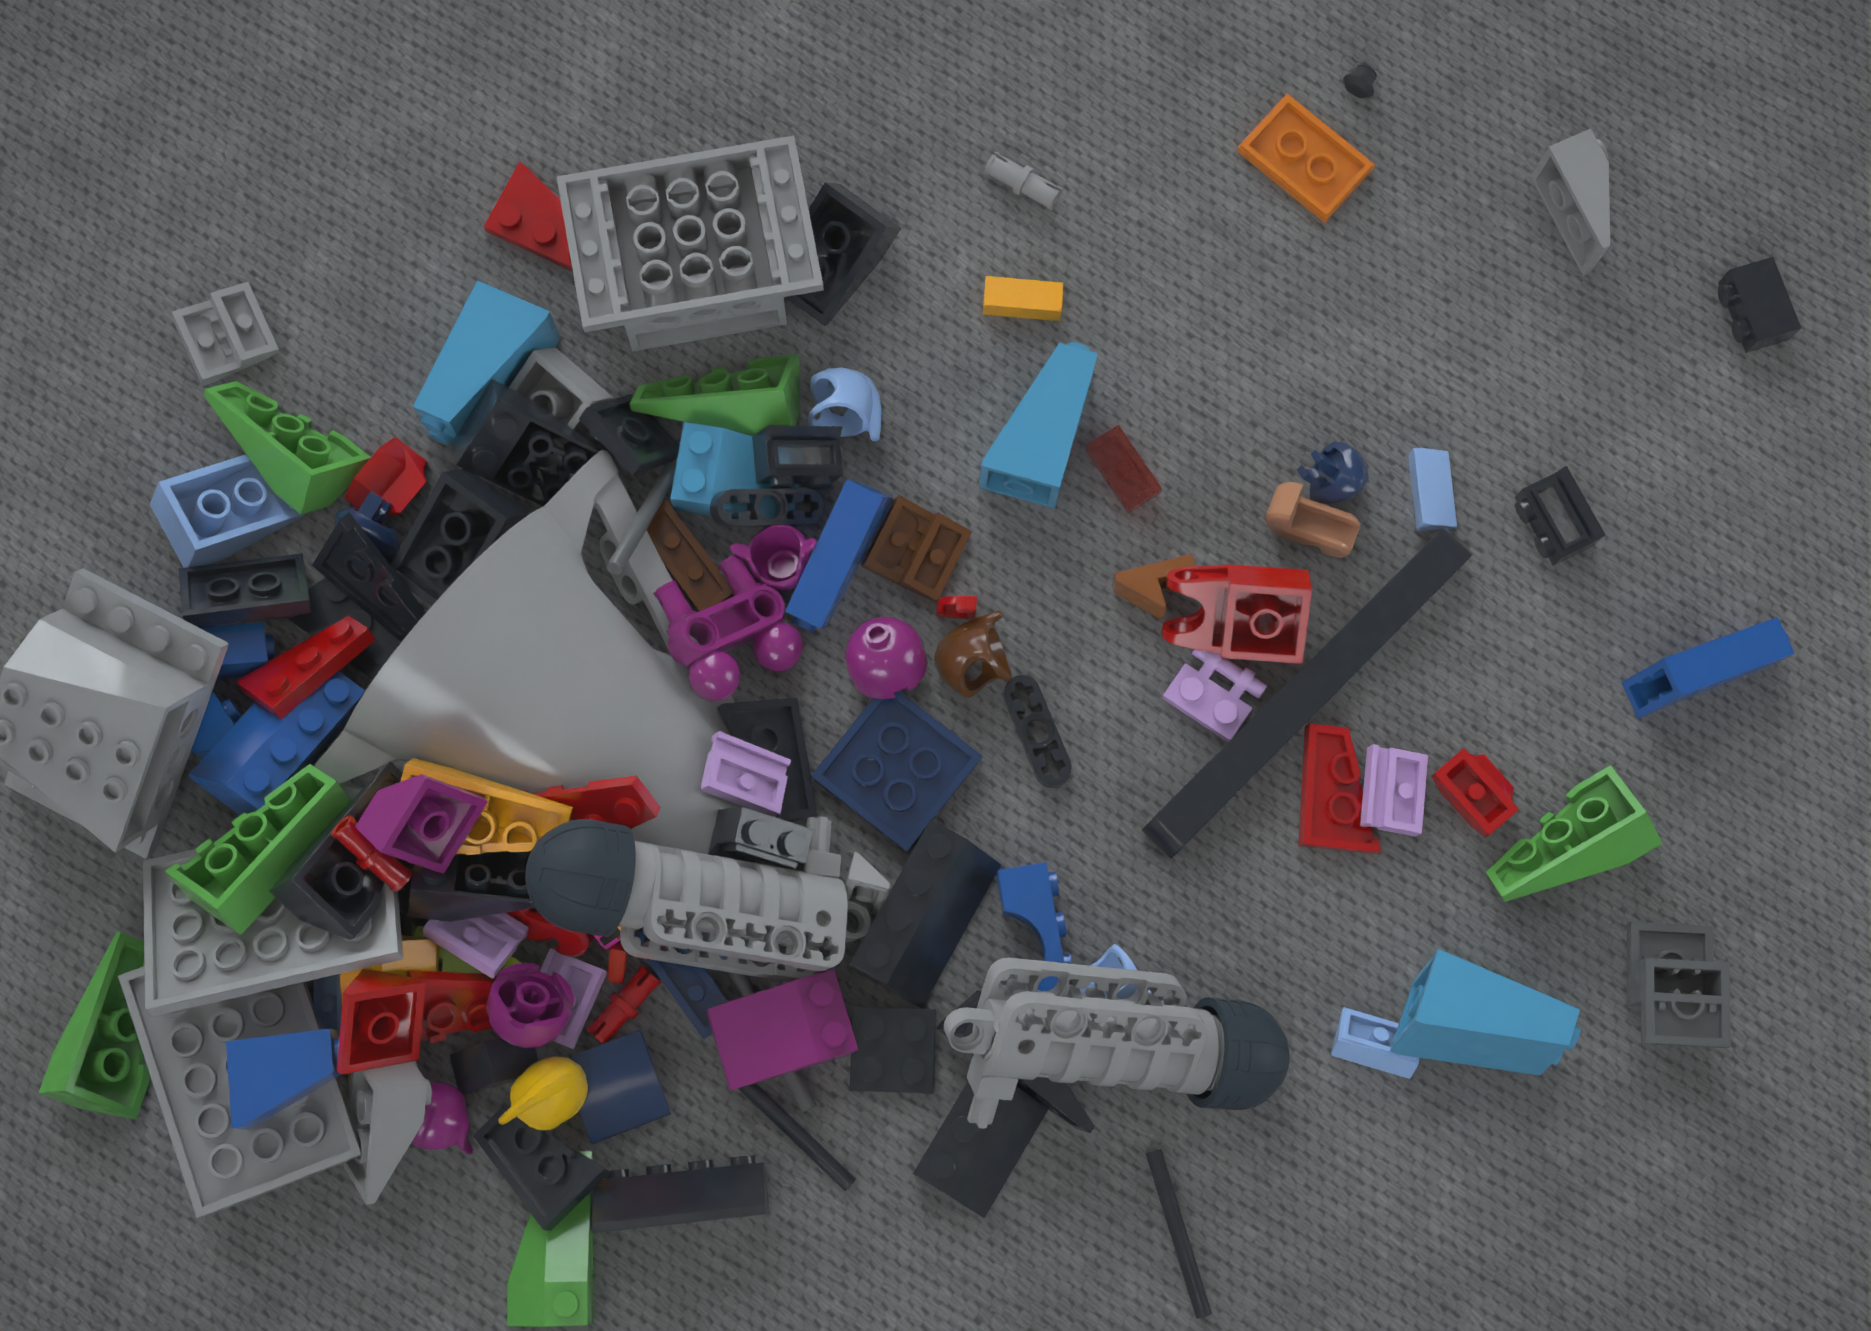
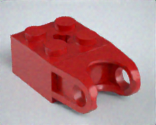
M1227 564L1181 567L1171 570L1167 574L1166 582L1168 588L1185 596L1192 597L1202 604L1200 609L1190 616L1179 617L1163 623L1161 635L1167 642L1181 647L1221 654V658L1303 664L1312 595L1308 570Z

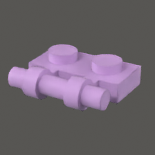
M1194 649L1192 655L1204 662V665L1198 672L1185 663L1162 696V699L1229 742L1252 709L1251 706L1239 698L1246 690L1259 699L1267 685L1254 677L1255 672L1247 667L1243 670L1227 658H1221V654ZM1214 670L1235 683L1229 692L1209 679Z

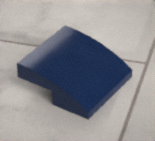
M641 1030L567 1057L579 1064L586 1075L588 1093L579 1113L592 1145L671 1115Z

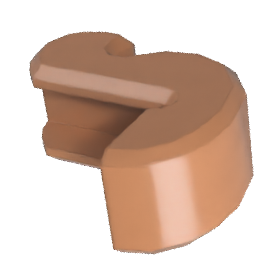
M1285 482L1276 487L1264 518L1271 531L1291 542L1318 547L1323 554L1343 558L1350 555L1361 526L1357 517L1351 513L1301 497L1303 484Z

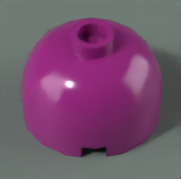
M881 616L861 624L850 636L845 650V660L850 679L860 693L871 698L890 699L896 697L894 692L901 691L906 687L908 691L912 690L925 676L928 665L924 644L918 633L911 625L895 617Z
M533 963L514 964L502 969L491 985L486 1008L492 1029L497 1035L511 1045L523 1048L540 1047L556 1039L570 1019L575 1000L571 986L561 975L554 971L552 976L540 972V965Z

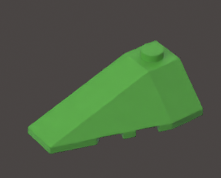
M798 354L750 359L747 360L749 369L727 373L725 367L720 366L712 368V373H708L701 377L700 380L694 382L690 376L682 375L639 385L630 402L631 410L693 424L725 428L752 436L768 425L796 426L800 416Z
M237 381L205 389L204 397L273 492L301 515L331 506L351 485L353 478L371 458L348 438L334 430L327 437L309 428L312 419L302 414L294 417L278 412L277 401Z
M1611 765L1571 789L1566 794L1567 799L1570 801L1568 805L1556 816L1550 812L1544 815L1539 820L1544 826L1540 832L1531 840L1520 839L1486 871L1489 879L1505 902L1627 865L1663 844L1647 812Z
M121 931L116 932L52 1054L39 1094L76 1108L128 1119H137L150 1081V1073L147 1064H143L144 1055L118 976L145 966L143 941Z
M579 1151L593 1160V1151ZM593 1190L551 1231L543 1230L530 1213L507 1283V1326L552 1327L593 1324Z

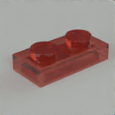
M1119 425L1085 445L1084 450L1128 514L1161 494V486Z

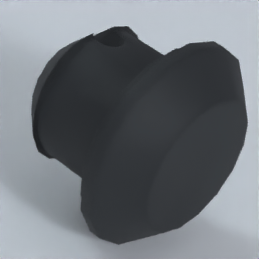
M1361 64L1358 65L1354 73L1346 74L1343 77V82L1350 94L1358 98H1367L1374 94L1372 84L1376 80L1377 74L1371 66Z

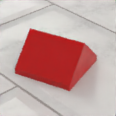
M369 969L361 970L343 992L337 1072L340 1075L419 1060L426 982L423 979Z

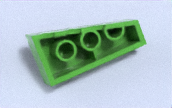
M311 764L264 797L265 805L260 809L248 814L244 812L231 823L234 825V828L213 843L209 838L195 849L198 855L182 867L177 862L165 871L190 900L240 935L275 899L269 890L352 801L336 780Z

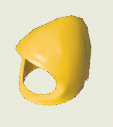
M561 1056L546 1057L531 1064L511 1086V1107L498 1119L499 1123L504 1125L513 1118L518 1117L528 1126L538 1130H552L558 1127L561 1123L572 1118L586 1100L588 1084L584 1070L576 1062Z

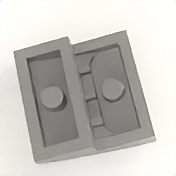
M249 282L212 292L208 301L172 311V320L202 386L216 382L266 360L279 351Z

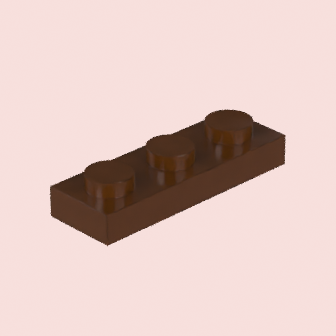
M664 498L649 524L647 532L666 569L698 612L734 597L725 577L666 498Z

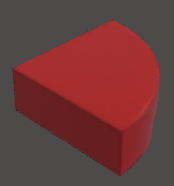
M957 595L942 597L936 601L935 615L943 618L973 620L976 614L977 596Z
M621 940L610 947L607 975L609 982L623 984L630 959V955L624 950Z

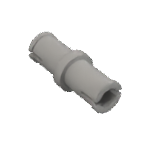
M994 152V155L990 157L985 167L984 173L986 175H990L1012 187L1014 194L1018 196L1024 194L1046 206L1049 210H1053L1062 196V187L1035 174L1034 168L1028 165L1022 167L1000 155L999 152Z

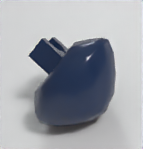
M1337 441L1326 445L1321 453L1314 450L1311 454L1315 460L1314 468L1306 469L1301 465L1297 469L1302 479L1310 483V500L1321 504L1335 503L1352 498L1365 488L1369 479L1368 467L1361 454L1350 445Z
M370 491L360 509L351 507L336 513L335 526L343 516L350 512L384 558L395 555L400 549L395 529L390 526L385 527L381 525L393 505L377 494Z

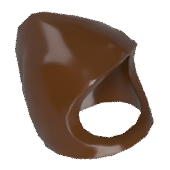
M1000 610L963 623L949 632L938 643L934 655L935 666L942 679L956 692L965 697L974 696L985 685L994 680L1003 679L1007 682L1012 679L1011 670L1000 637L994 627L995 622L1003 617V613ZM975 661H982L981 675L975 680L969 681L964 675L967 668Z

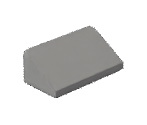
M854 852L845 881L847 900L862 904L870 914L877 915L885 901L890 883L859 853Z

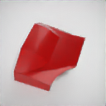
M394 437L379 447L357 473L344 498L355 508L360 509L371 491L393 505L388 515H400L427 483L424 468L428 465V462L398 438Z
M1463 748L1431 775L1442 795L1465 821L1485 838L1519 810L1512 802L1514 787L1485 754L1470 755Z

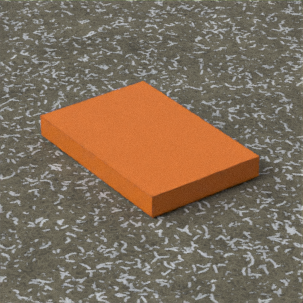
M1288 93L1237 148L1239 154L1324 223L1327 222L1376 166Z

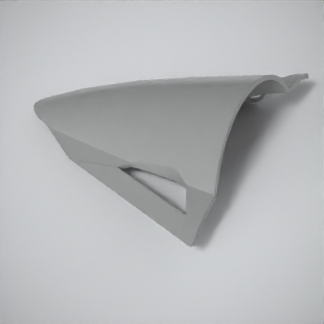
M601 450L594 455L544 507L527 515L484 551L425 613L383 665L353 710L343 732L314 765L315 768L336 780L351 800L363 789V787L352 784L351 779L384 766L390 761L401 760L408 762L412 758L458 769L522 791L527 790L528 793L546 792L548 787L563 785L564 789L584 787L591 781L637 775L661 809L657 817L630 829L633 833L634 841L708 855L718 809L742 807L700 790L708 752L711 751L713 744L711 737L719 731L730 735L717 707L722 703H734L735 701L732 696L713 702L700 698L691 688L688 678L690 668L679 664L672 656L653 649L595 585L587 573L581 551L592 509L598 511L607 529V532L601 537L599 545L606 565L637 514L617 474L619 471L607 451ZM646 530L620 575H612L621 595L628 603L634 605L644 601L668 647L670 637L667 634V630L669 629L670 622L653 593L659 587L671 582L672 579ZM690 636L691 639L696 644H698V641L694 637Z

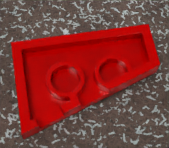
M519 161L483 227L486 232L573 272L561 200Z
M347 616L235 682L243 693L282 719L376 639L366 626Z
M1311 723L1305 726L1298 846L1379 854L1382 853L1378 838L1375 839L1372 827L1360 826L1363 792L1359 781L1361 773L1349 728Z
M637 775L591 781L587 786L564 789L563 785L548 787L546 792L531 793L573 807L569 821L589 819L623 825L630 829L657 817L661 809Z
M407 971L406 976L420 978L426 982L420 1041L428 1039L431 1044L446 1040L447 1034L470 1029L474 1033L492 1028L486 1008L490 988L497 975L492 979L482 973Z

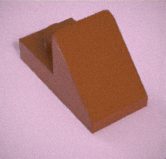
M1189 554L1114 573L1112 583L1114 593L1155 617L1164 619L1166 604L1161 589L1165 588L1167 592H1174L1168 588L1166 582L1167 574L1177 568L1196 566L1193 555Z

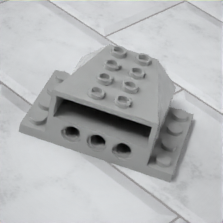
M794 136L557 176L584 332L625 326L632 352L787 325L784 297L823 290V281Z
M84 568L74 572L63 608L39 619L3 667L0 677V767L8 771L4 785L84 826L114 852L124 847L147 859L156 850L229 643Z

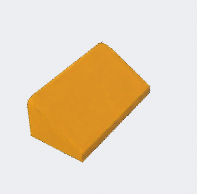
M986 276L982 315L1060 321L1063 283Z

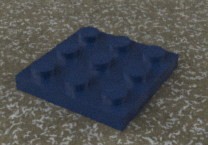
M898 691L894 692L896 696L894 698L872 699L813 772L811 779L907 854L923 834L930 819H935L982 760L983 756Z

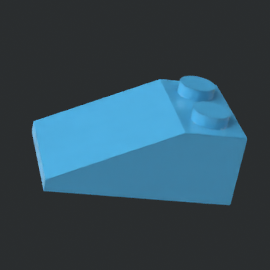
M684 422L670 497L674 511L711 516L710 503L719 492L730 489H772L771 484H756L752 436L725 428ZM778 447L779 464H803V451ZM795 484L793 488H799V484ZM764 496L759 503V511L763 517L771 519L776 513L775 502L767 496ZM729 502L723 505L724 512L733 514L747 511V504L732 505ZM796 503L788 504V511L795 510Z

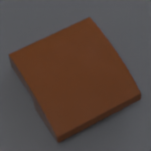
M899 495L895 497L861 567L936 602L972 531L939 512L932 514Z

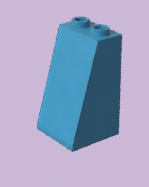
M477 280L413 405L414 410L421 419L420 424L429 431L427 435L430 438L449 446L492 379L509 387L534 350L555 348L561 338L550 311Z
M1070 342L1068 345L1058 344L983 458L979 488L1055 509L1091 385L1098 353L1091 352L1088 346L1077 342Z
M1438 949L1412 982L1390 1051L1399 1055L1540 1076L1551 1064L1557 1065L1560 1062L1566 1049L1572 1050L1576 1045L1581 1032V1027L1576 1025L1580 1009Z

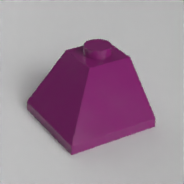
M421 774L378 790L355 828L381 853L444 874L488 801L484 797Z

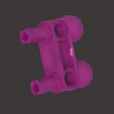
M735 554L718 565L719 570L723 573L734 594L732 598L697 612L692 611L681 593L676 580L664 584L653 593L670 622L669 629L667 630V634L670 637L668 640L670 655L679 664L690 668L688 678L691 688L700 698L711 702L729 698L735 693L739 685L741 672L738 663L730 654L726 653L727 651L754 640L752 649L755 659L763 668L773 672L790 670L798 664L804 648L801 634L793 625L784 622L786 620L783 616L785 604L782 596L775 589L765 584L756 583L741 557ZM690 636L694 637L698 641V644H696Z

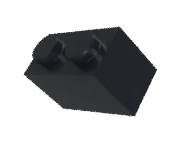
M1774 257L1730 269L1718 282L1717 292L1719 301L1723 307H1728L1733 320L1731 324L1732 334L1738 343H1742L1745 353L1788 341L1801 329Z

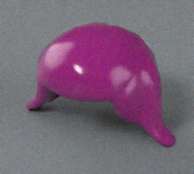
M771 525L759 531L749 544L733 543L730 546V550L745 561L747 566L750 567L753 577L761 585L765 584L777 592H786L797 587L817 541L814 538L806 540L804 535L794 527Z
M430 1082L432 1091L431 1102L429 1105H425L424 1122L411 1144L427 1150L445 1149L457 1145L466 1154H472L473 1148L468 1140L470 1120L466 1100L462 1092L445 1082Z

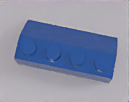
M338 671L282 719L255 702L191 771L189 778L238 815L244 812L246 814L255 812L265 805L264 797L317 759L346 726L365 690Z

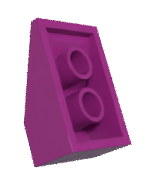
M834 969L781 984L706 1010L729 1091L847 1057L858 1050Z

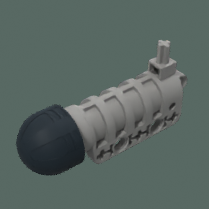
M827 817L807 818V828L813 829L806 864H797V867L792 870L634 841L633 833L627 826L589 819L565 822L543 835L533 847L526 865L525 880L529 897L534 907L547 921L565 930L604 937L610 936L618 926H621L620 940L624 950L629 955L639 958L791 982L811 976L815 971H825L838 965L844 956L845 942H853L865 936L871 926V916L868 910L862 904L847 900L845 885L839 879L841 855L829 853L832 821L828 820ZM847 912L853 913L858 919L859 927L856 933H850L846 930ZM643 927V934L650 941L641 946V940L638 937H634V932ZM823 945L824 949L830 950V956L823 958L819 947ZM674 947L681 949H690V951L687 954L678 953L674 949ZM752 960L759 962H767V964L764 967H759L752 962Z
M1002 958L994 962L987 972L977 1008H959L952 1011L944 1021V1031L951 1047L962 1053L974 1054L967 1074V1079L974 1092L967 1120L969 1123H977L978 1128H987L988 1124H992L999 1099H1013L1018 1079L1033 1080L1036 1077L1049 1078L1052 1082L1074 1083L1077 1080L1088 1081L1091 1085L1106 1087L1125 1084L1132 1089L1153 1090L1159 1087L1166 1088L1169 1092L1186 1093L1189 1100L1200 1108L1222 1110L1253 1108L1265 1102L1282 1085L1289 1067V1045L1286 1035L1274 1017L1256 1004L1241 1000L1205 997L1198 1001L1193 1008L1185 1007L1187 998L1185 990L1178 979L1170 974L1019 958ZM1014 974L1016 979L1008 980L1009 976ZM1048 976L1058 977V983L1053 989L1049 991L1038 990V985L1042 979ZM1008 980L1006 985H1002L1000 982ZM1091 982H1093L1095 985V987L1088 986ZM1127 984L1137 986L1135 993L1127 999L1117 998V993L1121 987ZM1079 988L1087 989L1085 993H1082ZM1168 990L1172 991V995H1166ZM1157 996H1164V998L1160 1001ZM973 1023V1032L969 1036L959 1038L954 1035L956 1028L961 1024Z

